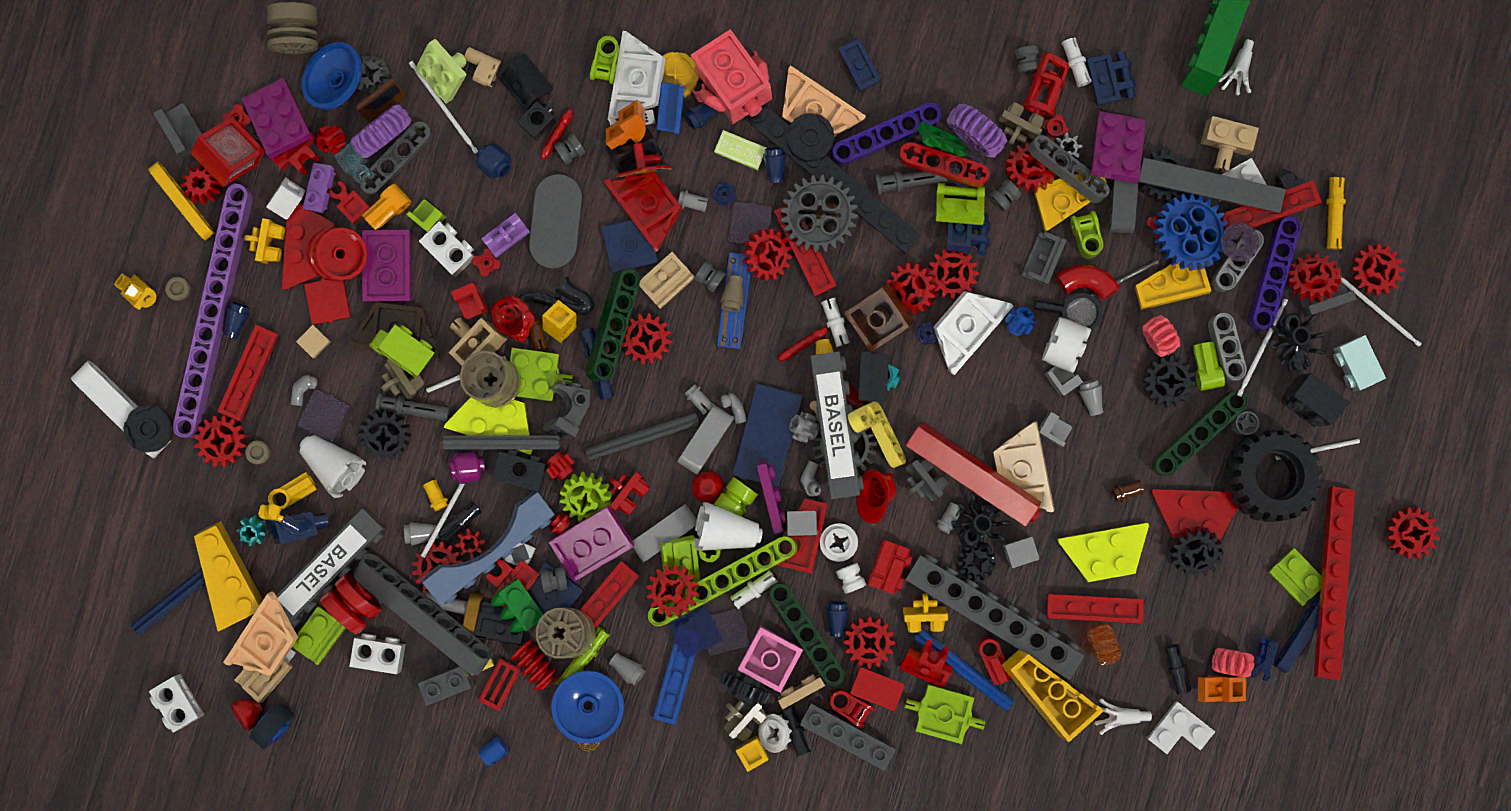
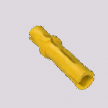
M1343 177L1329 178V199H1326V204H1328L1326 249H1342L1343 205L1346 204V199H1344L1345 178Z

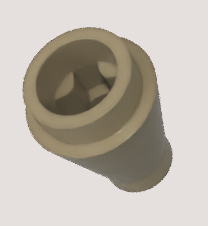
M729 276L728 283L720 300L723 310L739 312L740 307L743 306L742 277Z

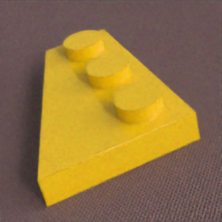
M1080 173L1074 175L1077 180L1083 181ZM1062 179L1054 180L1053 184L1047 183L1046 190L1038 187V192L1034 193L1045 232L1091 202Z
M1180 263L1174 266H1167L1137 284L1135 291L1140 309L1143 310L1209 294L1211 287L1205 268L1198 270L1196 267L1195 270L1189 271L1187 266V268L1180 270Z

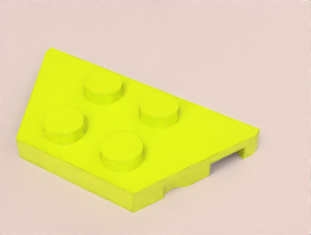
M471 397L444 425L446 429L465 435H530L526 405L516 400H513L506 406L494 408L486 406ZM517 450L530 455L533 453V450Z
M1141 523L1058 538L1057 542L1087 582L1136 574L1149 524Z

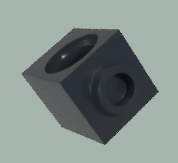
M536 101L517 122L537 142L556 123L553 117L555 112L546 103L541 106ZM536 115H543L544 122L540 125H534L532 123L533 118Z

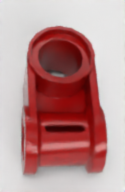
M842 688L833 689L829 694L831 707L861 729H863V723L870 712H874L876 709L863 699L851 695ZM839 694L846 696V702L841 706L834 704V698Z

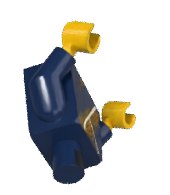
M262 504L258 512L260 518L269 520L274 544H284L318 535L317 529L329 526L326 513L313 515L312 511H307L289 516L286 514L281 516V507L273 504Z

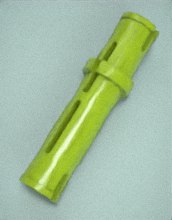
M598 626L595 630V640L592 647L584 655L574 658L555 684L559 686L568 676L583 671L592 658L597 657L599 654L598 650L610 634Z

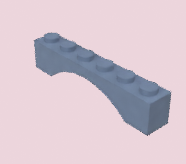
M532 491L515 504L506 530L491 548L478 557L462 563L438 565L422 577L420 581L440 605L443 603L448 604L457 597L456 592L473 585L476 582L475 577L480 573L486 574L495 567L494 562L499 558L505 559L514 552L513 547L518 543L524 544L531 539L533 531L537 528L543 529L552 521L551 517L555 514L539 493Z

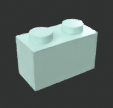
M1366 335L1333 348L1335 352L1333 355L1334 360L1339 367H1342L1345 373L1344 381L1348 388H1352L1353 392L1360 391L1386 379Z

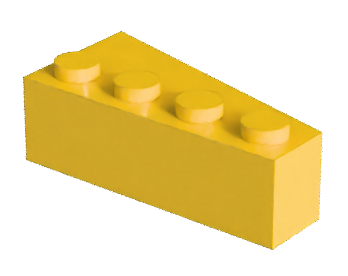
M219 521L199 531L194 536L217 631L219 632L255 614L263 599L222 522Z
M1018 650L1001 665L1058 737L1067 742H1070L1104 711L1032 656L1021 650Z

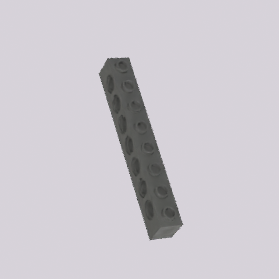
M918 554L904 577L905 580L1019 650L1029 654L1068 680L1072 678L1085 656L1079 652L1081 649L1079 646L1071 641H1068L1067 644L1058 640L1061 636L1049 628L1045 632L1038 627L1040 622L1030 616H1027L1026 619L1018 615L1020 610L1008 603L1004 607L997 602L999 597L989 591L985 594L977 590L979 585L969 579L963 582L957 578L958 572L946 566L945 569H942L936 565L938 560L932 556L925 554L922 557ZM931 571H937L940 575V579L936 584H930L927 580V576ZM953 583H957L960 586V593L952 597L948 593V587ZM972 596H978L981 601L980 606L976 609H971L968 605V601ZM994 608H998L1001 612V617L997 621H991L989 618V612ZM1014 621H1019L1021 630L1016 634H1012L1009 629L1010 624ZM1036 633L1040 634L1042 638L1041 643L1038 646H1032L1030 643L1031 636ZM1055 646H1060L1062 649L1061 656L1053 659L1050 654L1051 649Z

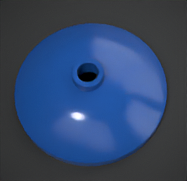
M334 42L325 45L312 56L302 77V92L309 104L321 110H329L340 106L353 95L359 85L362 74V61L357 50L347 43Z
M581 671L568 676L558 686L552 699V716L556 726L566 737L575 742L589 744L606 739L618 728L623 717L624 701L619 687L611 678L600 672ZM586 701H591L593 703V707L591 709H586L584 707V703Z

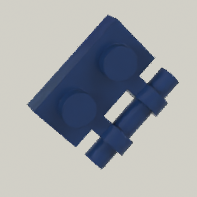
M1125 51L1116 53L1117 62H1112L1111 54L1092 57L1086 60L1097 106L1120 101V91H1125L1127 99L1136 97L1134 90L1136 84L1135 80H1132L1129 69L1131 63L1130 59H1127ZM1116 70H1120L1123 82L1117 83Z
M984 213L983 225L948 222L946 250L970 253L971 246H975L978 255H986L990 239L987 237L990 230L988 214ZM972 229H976L978 235L972 234Z

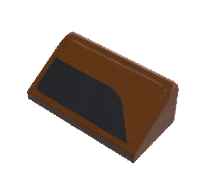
M391 78L357 104L356 108L371 123L390 107L397 105L405 99L407 94L395 79Z

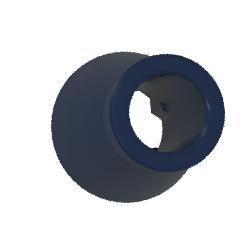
M701 103L689 108L684 117L689 126L696 130L697 128L701 129L718 111L705 103Z
M766 148L763 158L769 175L770 183L783 182L786 160L784 148Z
M237 302L230 303V307L228 306L226 311L225 336L238 338L241 329L250 315V307Z
M830 601L828 602V607H826L830 636L843 637L849 613L847 602Z

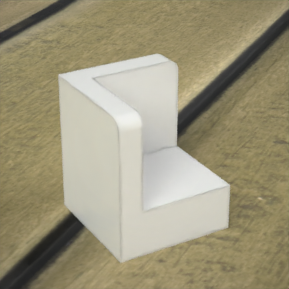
M285 177L271 197L267 208L284 219H288L301 201L306 190Z

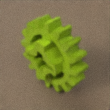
M581 472L579 478L573 474L570 480L566 479L564 487L560 491L562 495L560 503H565L563 511L570 510L569 517L572 518L577 515L578 521L581 522L582 518H588L604 507L610 506L612 500H610L612 492L607 491L609 484L602 485L601 481L603 478L594 479V473L586 477L585 473ZM585 493H587V497H586V498H587V501H586V502H585V497H584V496H585Z

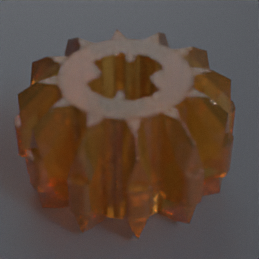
M1107 624L1098 625L1088 630L1087 635L1092 652L1100 665H1111L1121 660L1122 652L1119 647L1120 645L1111 626Z

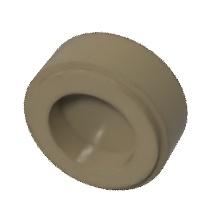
M173 277L167 282L165 291L172 300L183 301L190 296L191 285L184 278Z
M253 441L246 447L245 455L247 460L253 464H264L271 456V449L263 441Z

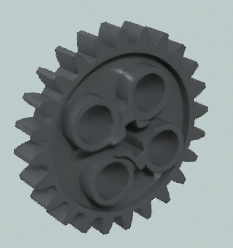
M812 175L810 183L803 178L802 187L795 183L794 186L797 191L795 193L792 191L787 192L791 199H783L788 208L781 209L782 213L787 214V217L782 218L781 221L782 223H789L784 230L785 232L793 231L789 238L790 240L798 238L796 243L798 247L806 243V251L811 246H814L815 253H818L820 247H823L824 251L828 252V245H832L836 250V242L839 241L845 244L843 236L852 237L848 229L856 228V225L851 221L858 219V215L852 213V211L858 209V206L850 204L855 200V197H847L850 192L849 187L841 190L843 186L842 181L834 185V177H831L826 182L824 175L821 176L820 181H816L815 176ZM806 196H813L815 198V203L811 207L803 205V199ZM837 198L839 205L836 208L830 209L826 206L828 199ZM819 209H822L825 214L839 213L841 217L822 215L821 219H817L814 214L800 215L799 211L817 213ZM805 219H810L813 221V227L807 231L802 230L800 227L801 222ZM828 221H834L837 223V228L829 233L824 230L825 224Z

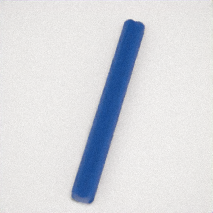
M923 629L917 632L914 640L922 647L927 640H932L931 648L934 651H941L945 647ZM949 650L945 664L953 667V671L1002 709L1007 711L1012 706L1014 700L996 685L994 686L992 682Z

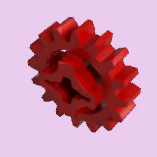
M1028 142L1024 149L1018 145L1016 153L1011 151L1009 159L1006 161V167H1008L1006 168V175L1010 176L1009 180L1012 183H1017L1016 187L1018 189L1025 187V193H1028L1029 188H1033L1034 193H1037L1038 187L1046 190L1047 183L1053 184L1056 174L1048 168L1046 170V166L1030 154Z
M759 229L757 234H750L751 242H744L747 250L741 251L742 254L746 255L742 263L749 264L746 271L753 272L752 277L760 278L761 280H775L777 275H784L782 268H789L790 265L786 261L787 259H792V256L787 254V251L792 249L791 246L785 245L788 240L787 237H781V232L773 231V229Z
M1381 244L1374 245V248L1371 245L1366 246L1365 251L1360 250L1357 252L1360 258L1352 259L1356 267L1350 268V271L1355 272L1356 276L1351 279L1352 281H1359L1358 289L1365 287V294H1369L1372 290L1374 296L1380 295L1381 292L1388 294L1390 293L1389 288L1392 290L1397 288L1395 282L1403 280L1399 276L1400 272L1405 271L1404 268L1399 267L1403 259L1397 260L1395 257L1398 252L1390 253V246H1385L1383 249ZM1379 267L1380 271L1375 273L1374 268ZM1367 279L1372 280L1374 284L1367 281Z
M945 249L941 251L942 257L935 254L934 259L936 263L929 262L928 264L929 267L933 268L929 271L928 275H935L936 277L932 282L939 286L934 288L933 292L942 291V298L946 294H950L951 300L955 298V294L960 296L964 290L971 292L972 289L969 285H976L977 281L973 277L979 275V272L973 271V268L977 266V262L970 263L969 261L972 255L970 254L965 257L963 256L964 252L956 253V251H950V253H947ZM955 258L960 261L958 263H950L946 259ZM938 266L942 271V279L940 281L937 277ZM958 266H960L956 273L957 279L955 277H952L951 279L949 278L947 281H945V279L948 277L947 275L949 274V270L952 271L956 269ZM965 267H967L968 270L967 281L966 278L963 276V269ZM947 284H955L959 288L949 289L945 286Z
M1316 253L1315 258H1311L1309 254H1306L1305 260L1298 257L1297 264L1292 263L1288 273V286L1293 288V294L1300 293L1301 300L1309 297L1311 303L1314 301V298H1318L1320 302H1323V296L1329 299L1332 298V292L1337 293L1341 284V269L1336 268V261L1329 263V256L1326 255L1321 259L1319 253Z
M912 262L906 263V267L900 265L898 266V271H892L891 275L894 279L887 280V283L891 285V288L906 310L909 312L911 309L912 314H917L918 310L921 312L926 311V305L931 306L934 304L931 298L937 297L938 294L933 292V289L939 286L932 282L936 276L928 275L929 267L922 270V263L914 266ZM906 273H911L908 275L907 280L901 279ZM917 297H924L921 302L914 304Z
M648 313L646 319H643L642 315L638 314V321L630 318L632 325L630 327L627 326V333L624 336L626 342L622 343V347H628V350L625 352L626 356L633 354L632 361L636 362L640 358L642 365H645L646 360H649L653 365L655 362L654 358L656 357L663 360L661 353H669L666 345L672 344V341L667 339V336L672 334L671 331L664 330L667 327V323L665 322L660 325V317L657 316L655 320H652L651 313ZM647 324L656 326L660 331L653 332L649 330ZM638 326L639 332L636 337L631 338L633 330ZM643 329H645L649 337L653 336V339L649 340V350L644 342H640V339H643ZM662 340L660 348L654 353L656 342ZM633 347L643 348L646 355L637 353Z
M213 416V422L207 419L204 420L206 426L197 427L201 434L194 435V438L199 440V443L195 444L194 448L201 449L197 456H206L204 463L209 464L213 461V467H219L220 462L223 467H228L229 461L237 463L236 456H244L240 450L247 447V444L242 443V440L246 439L247 435L240 433L244 427H236L237 420L232 419L229 422L228 416H223L221 421L219 416ZM223 426L228 427L233 434L227 433ZM224 438V442L218 445L217 441ZM235 444L234 449L230 453L231 447ZM208 449H213L218 457L211 454Z
M1406 507L1404 508V513L1396 511L1397 518H1389L1392 526L1385 527L1386 530L1390 531V535L1385 536V538L1392 540L1389 547L1397 548L1395 554L1402 555L1404 553V557L1411 559L1412 555L1415 559H1420L1421 553L1429 555L1428 548H1436L1433 540H1440V537L1435 535V532L1440 530V527H1433L1436 519L1428 518L1430 513L1428 511L1421 513V508L1414 507L1412 511L1411 508ZM1418 519H1420L1425 526L1420 525ZM1413 530L1420 531L1416 532V534H1413L1412 537L1405 535L1409 534V532H1412ZM1400 540L1405 541L1407 543V547H1405L1400 542Z
M433 542L425 558L421 557L422 553H416L415 555L419 558V561L412 562V565L417 567V570L413 571L412 574L419 575L420 577L416 583H421L420 579L436 567L435 562L437 564L442 563L443 565L465 562L457 558L461 552L453 553L454 546L450 545L448 548H445V542H441L439 547ZM434 552H443L446 553L448 556L441 558L438 557L437 554H435ZM425 560L428 562L426 571L423 570Z
M675 564L672 570L670 566L665 565V572L657 569V578L650 577V580L654 583L647 586V589L652 591L651 594L647 595V598L654 600L650 605L652 608L659 607L657 613L662 615L666 611V616L672 618L673 612H675L676 616L681 617L682 610L687 613L690 612L688 607L690 604L696 606L697 603L693 600V597H698L700 594L695 592L694 589L699 587V584L692 582L695 579V575H687L689 571L687 568L684 567L680 571V566ZM677 575L681 576L682 578L672 580L669 578V576ZM661 584V592L658 594L659 586ZM672 586L676 588L674 596L671 595L672 591L670 588ZM686 589H688V594L685 599V591ZM669 602H674V603L677 604V606H675V607H668V606H665L664 604H668Z
M868 616L867 622H864L860 617L858 618V625L850 624L853 628L852 631H845V634L849 636V639L843 640L844 644L849 645L845 649V653L852 652L850 660L858 659L859 667L864 662L868 669L871 668L872 663L880 667V660L883 659L887 662L888 658L885 655L887 653H894L889 648L890 645H895V641L889 639L894 633L893 631H886L889 626L887 623L882 626L880 625V618L872 622L871 616ZM872 626L877 629L873 632H865L862 628ZM855 634L859 637V645L856 649H854L853 645ZM863 634L869 639L874 637L873 643L877 650L869 645L865 648V641L861 635ZM884 635L885 646L882 650L879 646L880 639ZM865 653H874L876 657L865 658L862 657V655H864Z

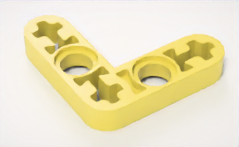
M878 402L869 403L848 414L849 423L855 432L859 433L871 427L891 467L896 468L906 462L905 454Z

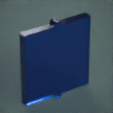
M706 606L668 623L675 638L674 643L678 644L685 659L723 641L715 626L716 621L712 620Z

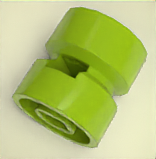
M733 477L726 486L727 492L721 493L714 504L742 517L746 512L745 506L751 505L758 494Z

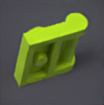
M937 183L936 221L983 225L985 186L969 188L945 186V183ZM944 195L975 197L976 200L944 198Z

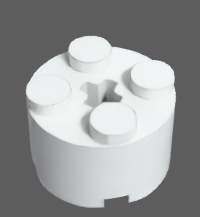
M1059 317L1051 332L1049 343L1045 347L1042 360L1073 373L1078 364L1076 357H1082L1087 345L1083 341H1087L1091 329L1066 318Z

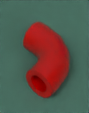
M1074 265L1055 274L1058 284L1066 294L1078 288H1088L1093 290L1100 300L1103 301L1121 289L1117 281L1109 273L1093 265Z

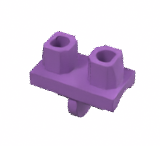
M514 213L481 239L497 258L527 236L530 231L518 215Z

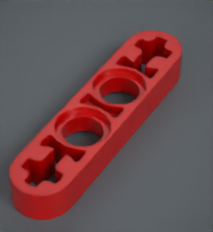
M912 142L905 143L899 152L901 163L908 167L973 187L983 186L989 178V169L985 165ZM909 149L913 150V155H915L911 159H908L906 154ZM921 152L925 153L922 162L918 163ZM929 156L937 157L939 165L936 167L929 166L926 158ZM951 163H958L962 167V171L959 174H953L949 170V165ZM967 166H968V167H970V169H969V171H968V172H970V173H968L967 177H964V174H965V172H966V168H967ZM979 170L983 177L976 180L975 175L971 173H976Z

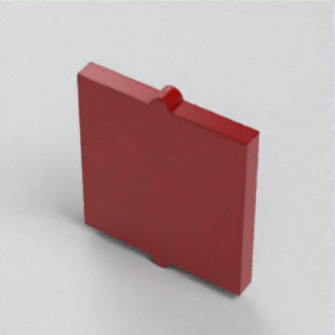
M322 278L321 281L304 284L312 325L326 322L332 324L336 320L351 318L344 280H326Z

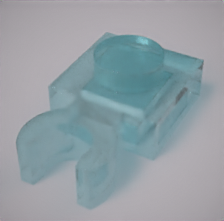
M349 143L334 158L346 174L352 175L353 179L362 185L364 183L361 180V175L366 173L372 177L373 172L364 165L367 159L357 154L352 144Z

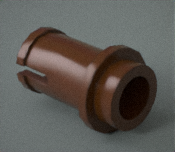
M540 320L534 321L535 323L530 328L529 334L534 351L549 346L543 331V324H541Z
M1140 480L1122 486L1117 484L1115 488H1112V494L1116 502L1120 501L1123 503L1125 499L1144 494V487Z

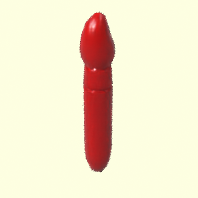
M571 109L561 116L560 122L541 151V160H545L554 149L553 145L558 142L566 126L571 122L573 117Z
M824 327L813 331L810 335L784 350L778 356V361H785L813 342L822 339L827 333V328Z

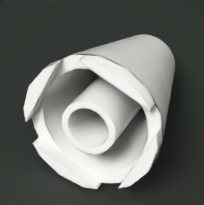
M316 435L307 436L300 443V454L327 492L334 498L343 496L341 492L345 489L350 491L365 472L362 465H366V462L361 457Z
M703 502V506L699 509L695 527L699 539L694 538L695 550L755 547L756 543L761 542L762 529H759L758 523L707 502Z

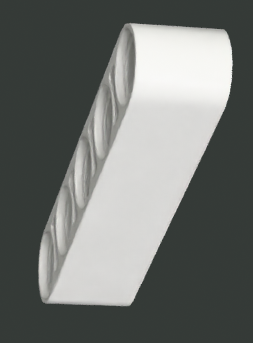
M87 361L71 377V380L123 430L129 413L138 406L91 361ZM164 448L146 454L155 458Z

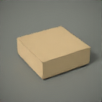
M312 325L296 341L314 359L331 343L315 325Z

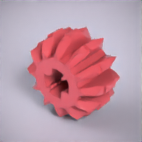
M1164 316L1153 317L1142 326L1146 342L1158 356L1164 357L1180 347V337L1177 335V331L1174 329L1173 324Z
M1217 648L1212 658V669L1223 674L1249 677L1254 668V656L1242 651Z

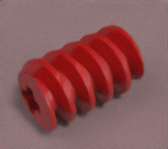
M532 638L514 651L511 661L520 660L516 667L517 669L525 667L522 676L531 675L528 684L536 682L537 684L533 689L536 692L544 690L560 678L561 675L553 677L556 668L547 669L550 660L541 661L545 654L544 652L535 653L539 645L530 646L533 641Z

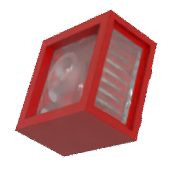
M233 117L198 136L191 150V154L223 187L257 167L265 152L257 141Z

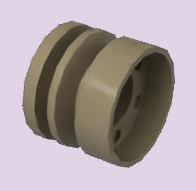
M281 2L266 7V23L269 26L275 27L267 32V37L270 39L267 41V48L269 50L284 54H302L317 51L318 42L314 39L318 37V33L308 29L318 24L317 8L315 6L297 2Z
M480 351L474 353L464 362L460 372V383L465 393L489 407L498 408L506 406L515 399L520 390L521 379L517 368L495 352Z
M554 608L547 611L539 619L536 627V640L539 648L550 657L577 658L584 655L592 647L595 640V626L592 619L584 611L577 608ZM561 629H565L566 631L563 633L564 637L559 636V634H561Z

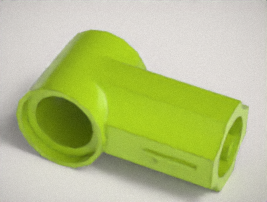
M1214 341L1193 345L1197 366L1195 377L1199 391L1224 387V373L1222 367L1218 364Z

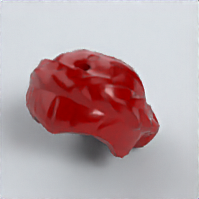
M510 295L498 300L491 310L493 323L498 332L504 333L515 341L524 342L529 336L530 328L535 323V317L526 303L519 297Z

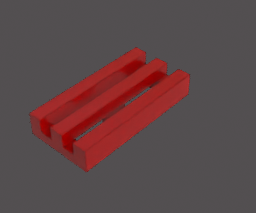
M500 658L478 701L500 711L522 668L517 669L513 663ZM502 665H504L506 669L489 700L485 699ZM510 670H513L514 673L498 704H495L494 701Z

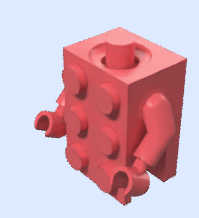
M730 29L691 54V59L696 64L694 70L704 83L701 84L702 89L700 91L693 90L692 92L698 102H704L718 112H724L732 124L748 114L751 117L757 115L762 110L761 106L772 99L771 85L768 82L769 74L766 62L758 57L756 51H753L754 56L750 57Z

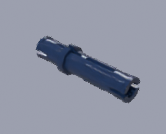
M594 328L579 332L585 348L584 356L588 360L595 339ZM598 365L597 373L602 376L603 368ZM609 379L595 382L600 400L615 396Z

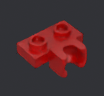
M312 134L313 138L271 160L282 171L292 164L302 175H307L308 172L304 167V162L307 159H312L315 163L320 162V158L309 148L317 138Z
M500 558L497 560V564L502 569L501 575L496 576L495 574L488 573L485 577L496 587H499L496 591L497 593L516 578H519L526 590L529 591L541 574L524 560H521L514 568L504 559Z
M932 640L925 642L921 653L909 648L899 669L943 688L953 670V667L945 664L949 649L943 647L941 651H934L931 648Z

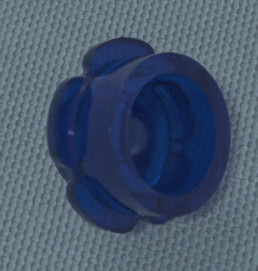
M719 183L716 186V190L713 191L714 200L718 201V204L722 206L733 203L736 199L734 186L729 183Z
M924 322L922 326L917 328L916 334L922 344H934L938 341L932 322ZM927 331H930L931 333L929 336L926 335Z

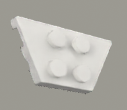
M627 31L622 32L608 117L617 116L618 111L636 100L642 104L644 111L658 106L666 59Z
M964 291L934 325L936 337L948 371L951 374L955 375L1013 308L1011 303Z

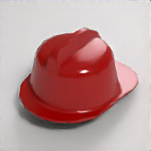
M871 469L867 470L862 476L864 490H859L860 495L857 496L856 504L860 517L865 522L874 524L882 520L888 503L895 498L896 486L893 481V474L880 473Z

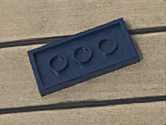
M756 384L733 476L761 483L757 463L758 460L768 459L769 465L773 464L776 478L773 479L774 486L779 487L793 434L789 429L792 418L798 415L802 395Z

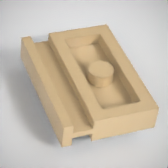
M671 252L640 280L639 286L659 309H662L694 280L695 276Z
M284 659L277 671L271 676L261 674L256 670L249 671L243 669L235 681L258 703H263L293 666Z
M812 674L801 681L802 684L793 688V686H790L781 691L778 701L782 709L824 687L825 684L820 674L816 676Z

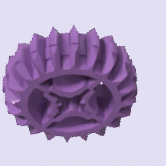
M958 104L956 108H953L946 120L952 132L982 155L995 157L1005 147L1007 139L1002 129L998 128L997 124L993 123L991 119L972 106Z
M394 105L358 132L351 139L350 143L357 154H360L362 158H367L406 129L411 123V119L405 109H402L400 105Z

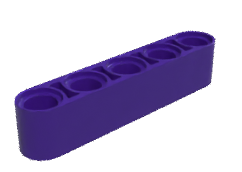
M926 103L838 142L833 148L832 158L836 164L845 166L919 134L917 128L923 121L935 126L941 117V110L935 103ZM930 110L934 112L936 118L932 121L926 120L923 112ZM904 120H910L913 122L914 128L912 130H905L901 123ZM888 129L892 132L893 137L885 140L880 136V131ZM861 139H868L871 147L862 149L858 142ZM845 148L849 151L850 155L846 159H841L836 153L837 150Z
M1286 217L1279 220L1273 228L1248 316V324L1255 331L1270 328L1275 322L1301 230L1300 222L1294 217ZM1284 223L1291 226L1290 234H1286L1283 231ZM1277 246L1284 248V257L1278 256L1276 252ZM1271 268L1278 271L1279 277L1277 280L1271 278ZM1265 291H1269L1272 294V301L1270 303L1266 302L1263 298ZM1259 313L1263 314L1266 318V323L1263 326L1257 322V315Z

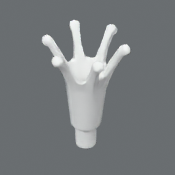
M1246 39L1244 41L1243 47L1239 50L1232 66L1218 81L1222 82L1228 77L1225 84L1221 86L1222 90H1225L1234 78L1237 80L1235 95H1240L1242 81L1246 86V91L1251 93L1248 71L1252 57L1251 50L1254 45L1252 40Z
M1100 699V703L1110 709L1100 708L1110 716L1107 719L1095 721L1094 724L1097 726L1107 723L1105 728L1099 732L1100 735H1103L1104 732L1120 725L1151 721L1152 714L1150 711L1120 708L1105 702L1104 699Z

